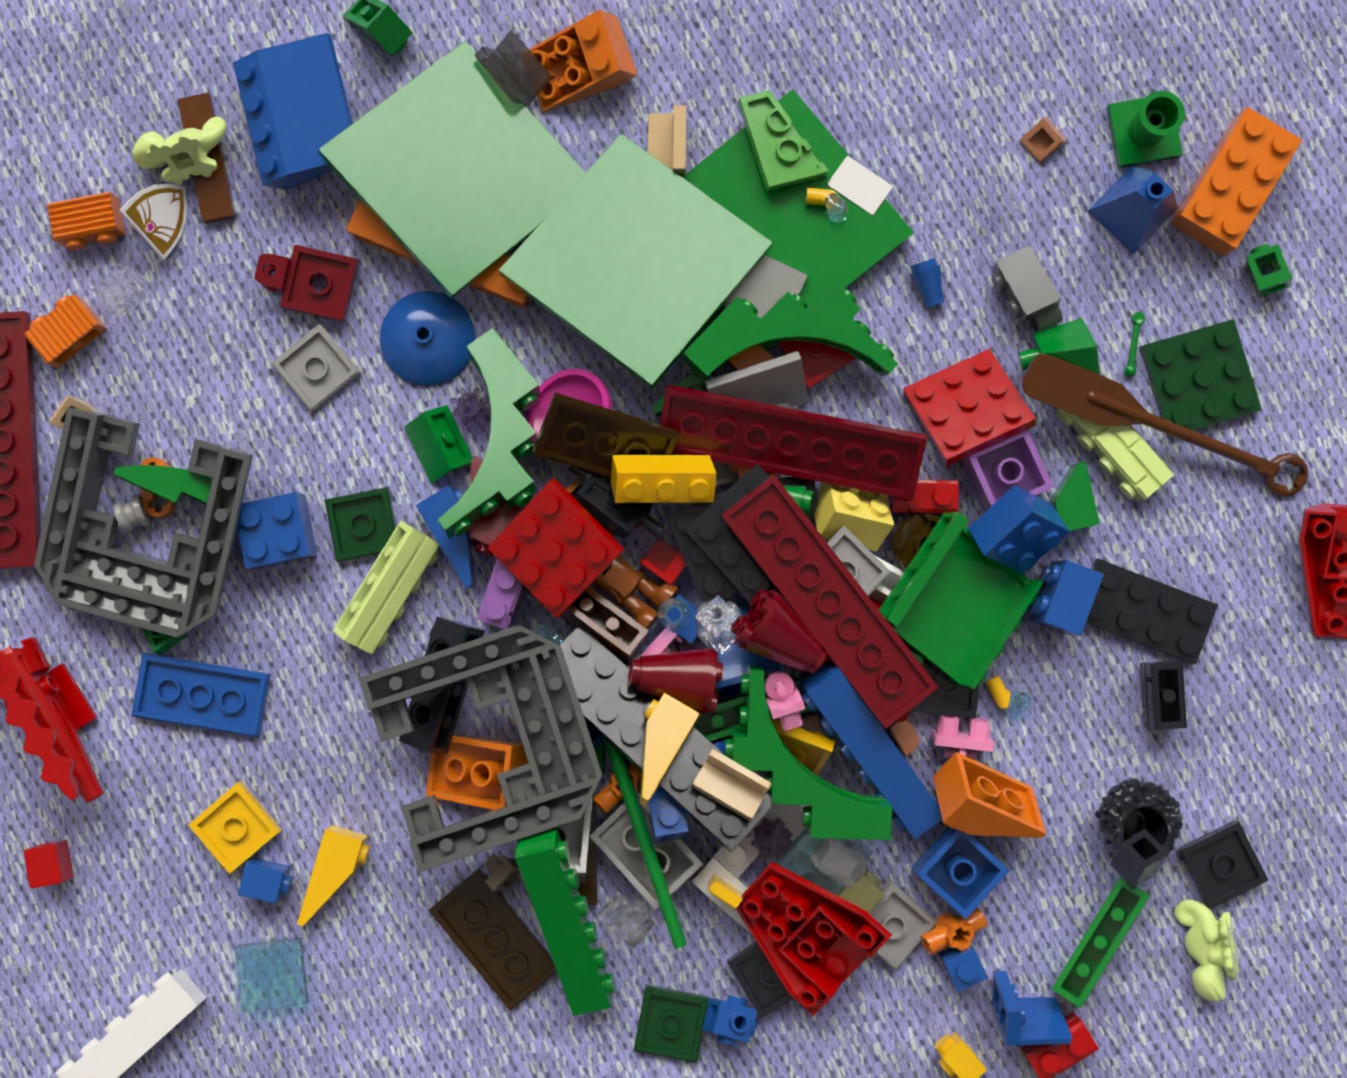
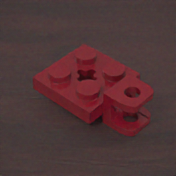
M294 244L291 260L288 257L275 254L260 255L254 278L264 288L283 293L280 307L283 309L345 323L359 261L356 258ZM272 270H276L274 275L269 276ZM320 276H325L324 280L328 283L327 288H323L321 292H316V287L311 285L312 281L318 280Z

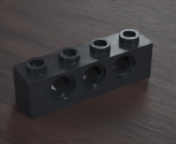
M436 617L435 624L430 632V640L425 656L484 636L485 630L455 620ZM464 680L412 697L408 710L415 731L401 735L398 741L428 753L447 754L467 692L468 681Z

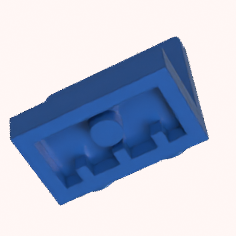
M993 971L992 1007L1006 1046L1070 1044L1072 1042V1035L1055 997L1018 998L1016 985L1011 984L1007 972Z

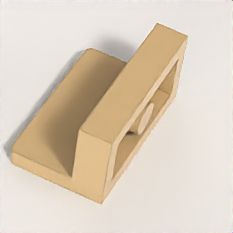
M674 105V113L649 114L648 153L681 177L686 174V105Z
M712 749L691 787L751 821L772 783Z

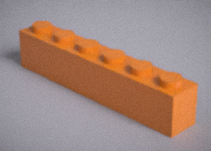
M359 199L346 231L353 238L420 265ZM507 255L468 285L523 309H527L531 300L530 297L500 276L499 269L510 258Z

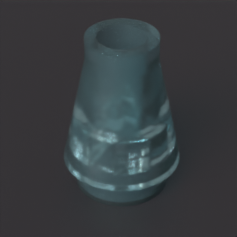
M667 599L658 609L659 622L668 630H680L689 622L690 609L681 599ZM671 608H677L681 613L680 618L676 621L668 618L667 614Z

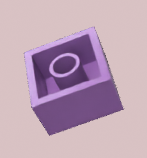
M1028 430L961 460L985 512L1014 485L1035 496L1054 488Z

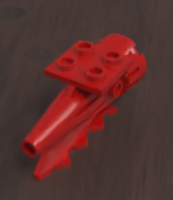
M36 637L22 640L21 643L24 646L22 648L12 649L9 646L1 650L0 698L3 699L7 710L5 721L8 725L21 727L24 730L26 738L23 750L25 753L40 756L44 762L41 774L43 782L57 784L62 793L71 801L79 797L80 794L86 804L102 796L104 791L99 784L77 733V730L96 719L97 715L65 664L62 663L49 671L50 665Z

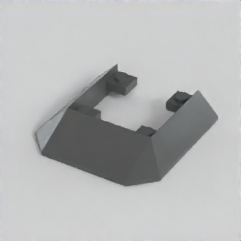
M67 407L34 566L58 605L176 638L181 637L218 613L253 455L236 447H227L201 439L194 440L188 471L213 478L199 539L180 533L174 534L167 561L114 546L118 528L116 517L96 511L109 450L126 455H134L140 423L117 418L114 415Z
M520 625L359 678L367 708L372 712L381 742L415 731L405 701L406 699L467 680L476 710L509 700L529 764L497 774L507 806L447 826L444 825L435 795L401 806L411 838L409 843L419 873L581 819L603 775L562 647Z

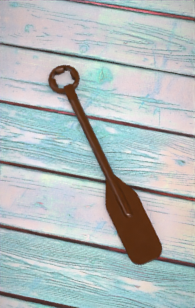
M1048 354L1037 355L1030 362L1023 378V391L1030 398L1098 425L1143 424L1265 473V484L1277 496L1287 497L1295 495L1302 490L1307 482L1309 475L1308 466L1304 459L1297 454L1284 453L1268 461L1148 413L1122 384ZM1283 461L1294 467L1299 466L1300 473L1296 474V478L1293 481L1295 486L1289 490L1286 486L1279 483L1274 484L1273 476L1277 475L1280 468L1278 464Z

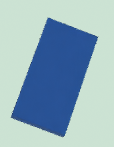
M142 653L131 717L258 738L261 734L271 673Z

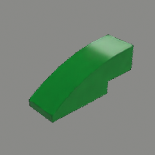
M151 465L117 467L113 473L115 477L174 505L177 504L181 494L207 506L213 479L181 468Z

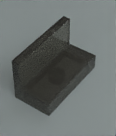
M512 30L496 49L482 46L474 55L513 103L529 105L553 78Z

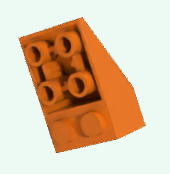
M600 9L523 52L543 112L616 88L638 76L618 17Z

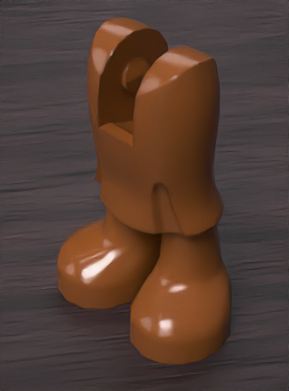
M619 555L611 563L612 566L605 575L601 574L593 584L613 597L617 605H623L633 615L635 621L649 629L660 613L641 601L633 593L637 589L657 608L663 611L676 595L679 588L673 583L672 585L668 583L658 585L645 577L644 572L632 567Z

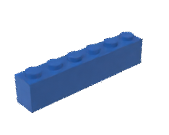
M831 660L800 682L806 691L802 695L806 704L812 712L819 709L823 714L824 718L820 720L821 724L831 737L837 733L843 741L838 746L849 761L855 758L860 764L856 771L866 785L873 782L878 790L873 793L875 797L888 799L895 812L892 815V819L902 833L908 829L914 839H916L942 820L940 807L844 674Z

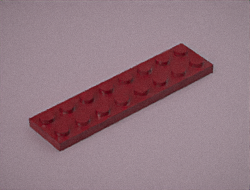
M26 311L0 313V569L35 567L34 562L41 534L32 345L24 336V332L29 330L31 314Z
M667 385L665 390L660 425L676 429L679 432V437L672 453L681 455H710L712 461L753 468L758 464L767 472L909 500L914 498L927 443V435L672 385Z
M772 475L721 515V518L788 605L822 644V649L827 652L831 661L841 670L884 729H887L939 688L775 475Z

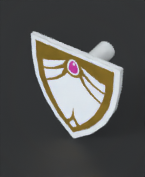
M170 183L152 185L136 193L119 210L128 221L129 227L132 230H136L162 260L174 249L186 223L187 196L186 187L183 185Z

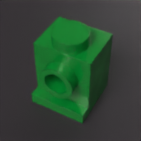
M1269 244L1260 245L1250 251L1251 254L1246 256V264L1259 298L1291 287L1292 277L1279 244L1271 247ZM1265 266H1270L1274 272L1263 275L1261 269Z

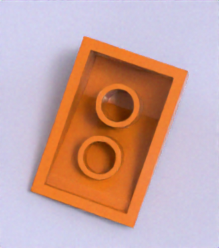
M453 734L447 754H430L426 796L435 795L437 799L492 810L507 806L497 774L529 764L523 743Z
M955 752L933 775L942 820L948 827L969 835L1043 838L1047 834L1033 787L958 752Z

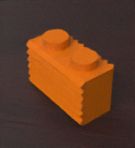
M111 192L53 202L46 205L53 235L52 238L54 242L66 247L67 250L83 249L86 247L85 243L97 241L99 244L114 243L117 241V237L126 235L123 216L119 212L121 209L120 199Z
M74 294L59 299L55 303L53 311L46 316L34 319L29 325V330L24 332V336L48 365L56 368L60 367L107 329L88 303Z

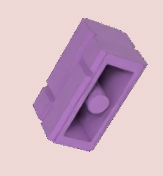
M498 558L477 619L502 629H508L514 624L525 586Z

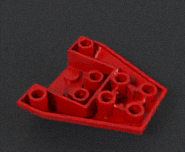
M1323 503L1304 509L1298 540L1311 627L1314 636L1347 639V505Z
M771 862L742 894L743 899L736 908L787 992L812 1016L833 997L840 985L867 957L871 958L892 936L867 911L774 862Z

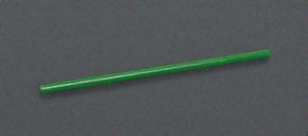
M603 737L674 949L683 947L687 943L623 755Z

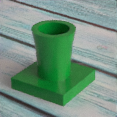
M1155 91L1145 98L1112 103L1106 107L1118 169L1130 167L1131 165L1135 166L1180 158L1183 155L1178 129L1184 122L1185 109L1182 101L1175 94L1168 91Z

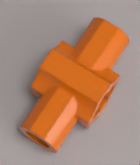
M630 762L626 767L636 792L638 790L637 783L642 779V772ZM614 772L607 778L608 784L592 799L596 806L605 814L623 798L621 790L619 791L615 786L618 784V781H616Z
M978 908L967 919L962 915L958 917L957 915L945 912L938 916V923L933 927L934 929L921 935L920 939L924 949L930 955L949 946L963 951L971 946V941L975 936L974 933L987 927V920Z

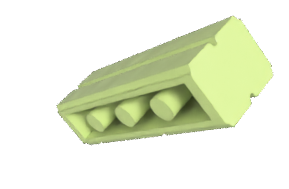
M1058 409L1056 412L1058 419L1065 426L1069 427L1072 425L1078 432L1077 440L1086 450H1093L1100 458L1098 464L1102 470L1108 475L1114 474L1121 482L1119 489L1127 498L1131 500L1135 498L1136 501L1145 500L1173 477L1174 474L1132 425L1102 426L1061 409Z
M400 520L333 631L342 640L373 654L376 648H380L385 643L388 636L387 630L393 620H398L403 614L404 603L409 594L414 593L419 588L422 580L421 575L426 567L432 565L437 559L439 543L425 533Z

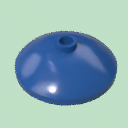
M419 291L401 298L387 312L380 330L381 351L389 367L404 380L424 386L438 385L456 377L470 361L466 346L475 340L473 322L465 308L454 298L451 299L448 295L436 291ZM423 329L429 330V337L425 340L419 339V333Z

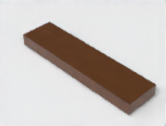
M209 93L177 99L183 129L196 128L202 130L204 124L210 118L216 117L212 97ZM220 141L207 155V157L216 160L217 169L212 171L210 177L193 175L201 217L205 224L236 218Z

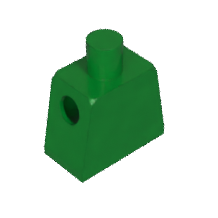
M1083 318L1036 332L1033 335L1035 349L1018 352L1022 371L1028 369L1030 362L1037 355L1048 354L1100 374L1097 345Z

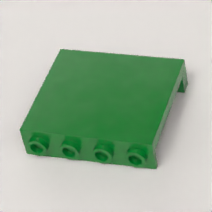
M960 512L943 513L879 608V611L907 646L917 654L924 656L927 662L958 687L975 689L986 678L987 669L993 660L1003 652L1004 643L1009 635L1021 624V617L1026 609L1036 601L1038 591L1043 582L1041 580H1030L1024 574L984 556L969 529L965 526L969 520Z

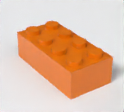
M1247 106L1229 125L1169 224L1224 257L1238 247L1301 144L1302 139Z

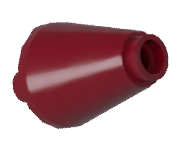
M763 588L759 589L750 602L752 607L746 616L740 615L731 627L730 631L735 634L734 645L796 670L807 671L810 674L815 673L823 664L827 652L822 649V644L775 590L767 592Z
M711 648L641 656L639 659L632 658L628 672V685L636 686L637 690L660 699L665 693L702 715L706 713L714 714L717 706V695L714 694L715 682L720 683L722 680L723 663L718 662V652Z

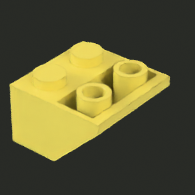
M821 482L814 516L817 530L824 540L829 541L841 527L845 526L868 550L877 552L894 526L887 495Z

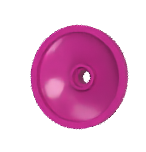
M583 369L563 370L552 375L539 386L541 397L533 408L526 411L525 419L535 430L538 437L555 392L612 410L611 397L606 385L591 372Z

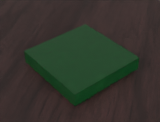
M388 487L325 499L336 562L381 553L396 529Z
M646 984L633 1051L697 1063L709 996Z

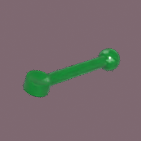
M1136 312L1131 318L1134 326L1128 365L1124 368V374L1127 377H1133L1137 372L1134 364L1140 325L1145 321V316L1141 312Z

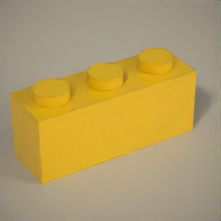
M613 455L611 487L615 503L714 502L716 471L710 455Z

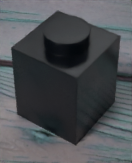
M1143 829L1121 843L1110 865L1134 889L1157 874L1169 853L1146 829Z

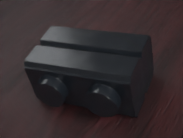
M1140 662L1142 708L1145 709V712H1143L1144 727L1151 729L1187 728L1183 662Z

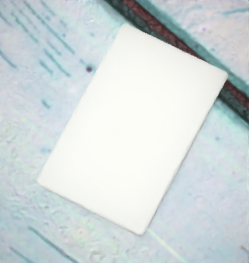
M849 156L844 159L828 182V186L872 215L893 188L891 184Z

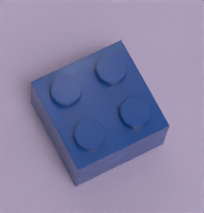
M1016 485L968 528L984 556L1022 574L1035 566L1042 556L1050 549L1056 547L1070 532L1052 504Z
M292 492L242 503L237 530L245 569L256 570L318 556L305 494Z
M1068 560L1051 561L1050 565H1045L1041 571L1039 580L1043 582L1036 601L1028 607V613L1031 614L1029 621L1064 635L1081 636L1104 574Z
M947 827L911 867L924 882L965 919L969 917L1010 871L972 835Z

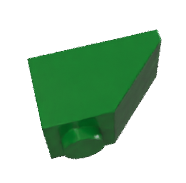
M357 0L343 15L347 21L375 46L390 56L400 52L407 45V39L413 34L392 8L380 0Z
M1086 462L1073 464L1048 501V503L1054 506L1069 531L1100 524Z

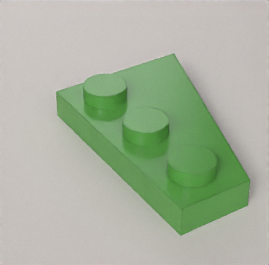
M770 90L739 98L738 106L766 191L827 176L829 170L823 162L820 163L811 151L812 147L806 139H802L791 124V118Z

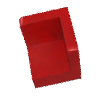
M657 539L646 556L640 561L643 566L670 585H672L686 566L681 553L662 539Z
M68 840L36 845L23 850L30 888L59 884L74 878Z

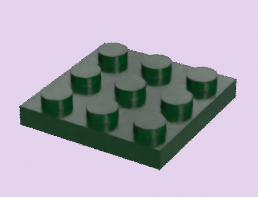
M1234 319L1140 346L1161 418L1188 429L1196 430L1262 410Z

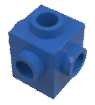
M728 995L727 1001L709 998L702 1031L719 1035L717 1042L735 1047L738 1040L749 1043L750 1037L754 1034L757 1026V1019L755 1017L757 1010L746 1007L747 1000L730 995Z

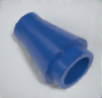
M933 258L911 265L912 274L910 276L925 301L926 308L945 302L942 289L941 264L937 265L936 259Z

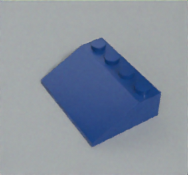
M325 33L256 50L233 62L262 185L289 190L333 171L318 154V150L352 125L353 122L331 34Z

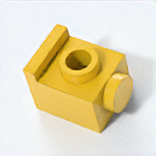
M956 1031L951 1036L949 1034L942 1036L936 1042L934 1048L941 1056L938 1063L950 1077L979 1078L987 1071L982 1061Z

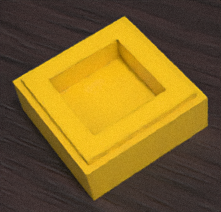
M715 873L708 882L709 892L732 908H737L743 899L741 891Z

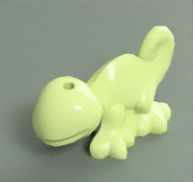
M213 117L204 124L202 130L186 128L166 139L157 132H146L140 136L133 147V160L137 166L143 169H156L168 164L169 166L161 174L162 179L167 182L172 181L177 185H182L183 179H189L191 174L210 177L212 171L217 169L216 160L207 157V155L222 140L227 130L226 121L221 117Z
M1189 899L1181 901L1175 906L1174 915L1181 924L1191 927L1185 936V946L1191 957L1200 964L1192 972L1193 987L1198 995L1205 1000L1212 1002L1224 1001L1226 998V986L1223 968L1230 978H1236V973H1239L1238 955L1234 942L1230 912L1223 913L1219 921H1217L1212 911L1204 904Z

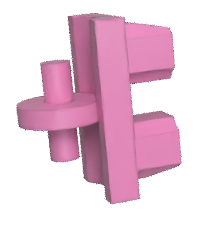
M779 670L770 673L766 677L764 684L765 698L772 718L780 720L783 731L802 726L799 711L806 708L793 679L785 671Z
M940 714L936 729H931L930 739L934 740L935 746L955 748H944L943 757L950 758L955 752H958L976 761L977 751L966 749L989 752L994 750V741L990 738V724L985 718H970L969 731L964 733L958 732V716Z

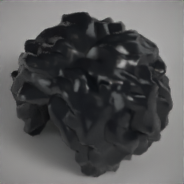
M1132 778L1130 780H1123L1122 783L1113 786L1107 792V796L1102 797V803L1095 812V816L1099 819V831L1105 834L1107 844H1113V847L1118 849L1122 842L1146 829L1168 853L1172 851L1175 839L1179 838L1180 829L1183 827V822L1181 821L1183 817L1180 816V803L1175 800V797L1170 795L1169 790H1163L1161 785H1156L1153 782H1141L1136 778Z

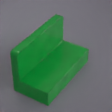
M448 405L422 412L405 425L404 429L431 483L440 480L450 472L471 465L473 457Z

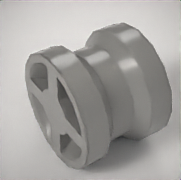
M141 495L133 497L131 502H118L114 504L115 517L125 534L133 532L135 527L140 525L143 527L152 525V517L145 511Z

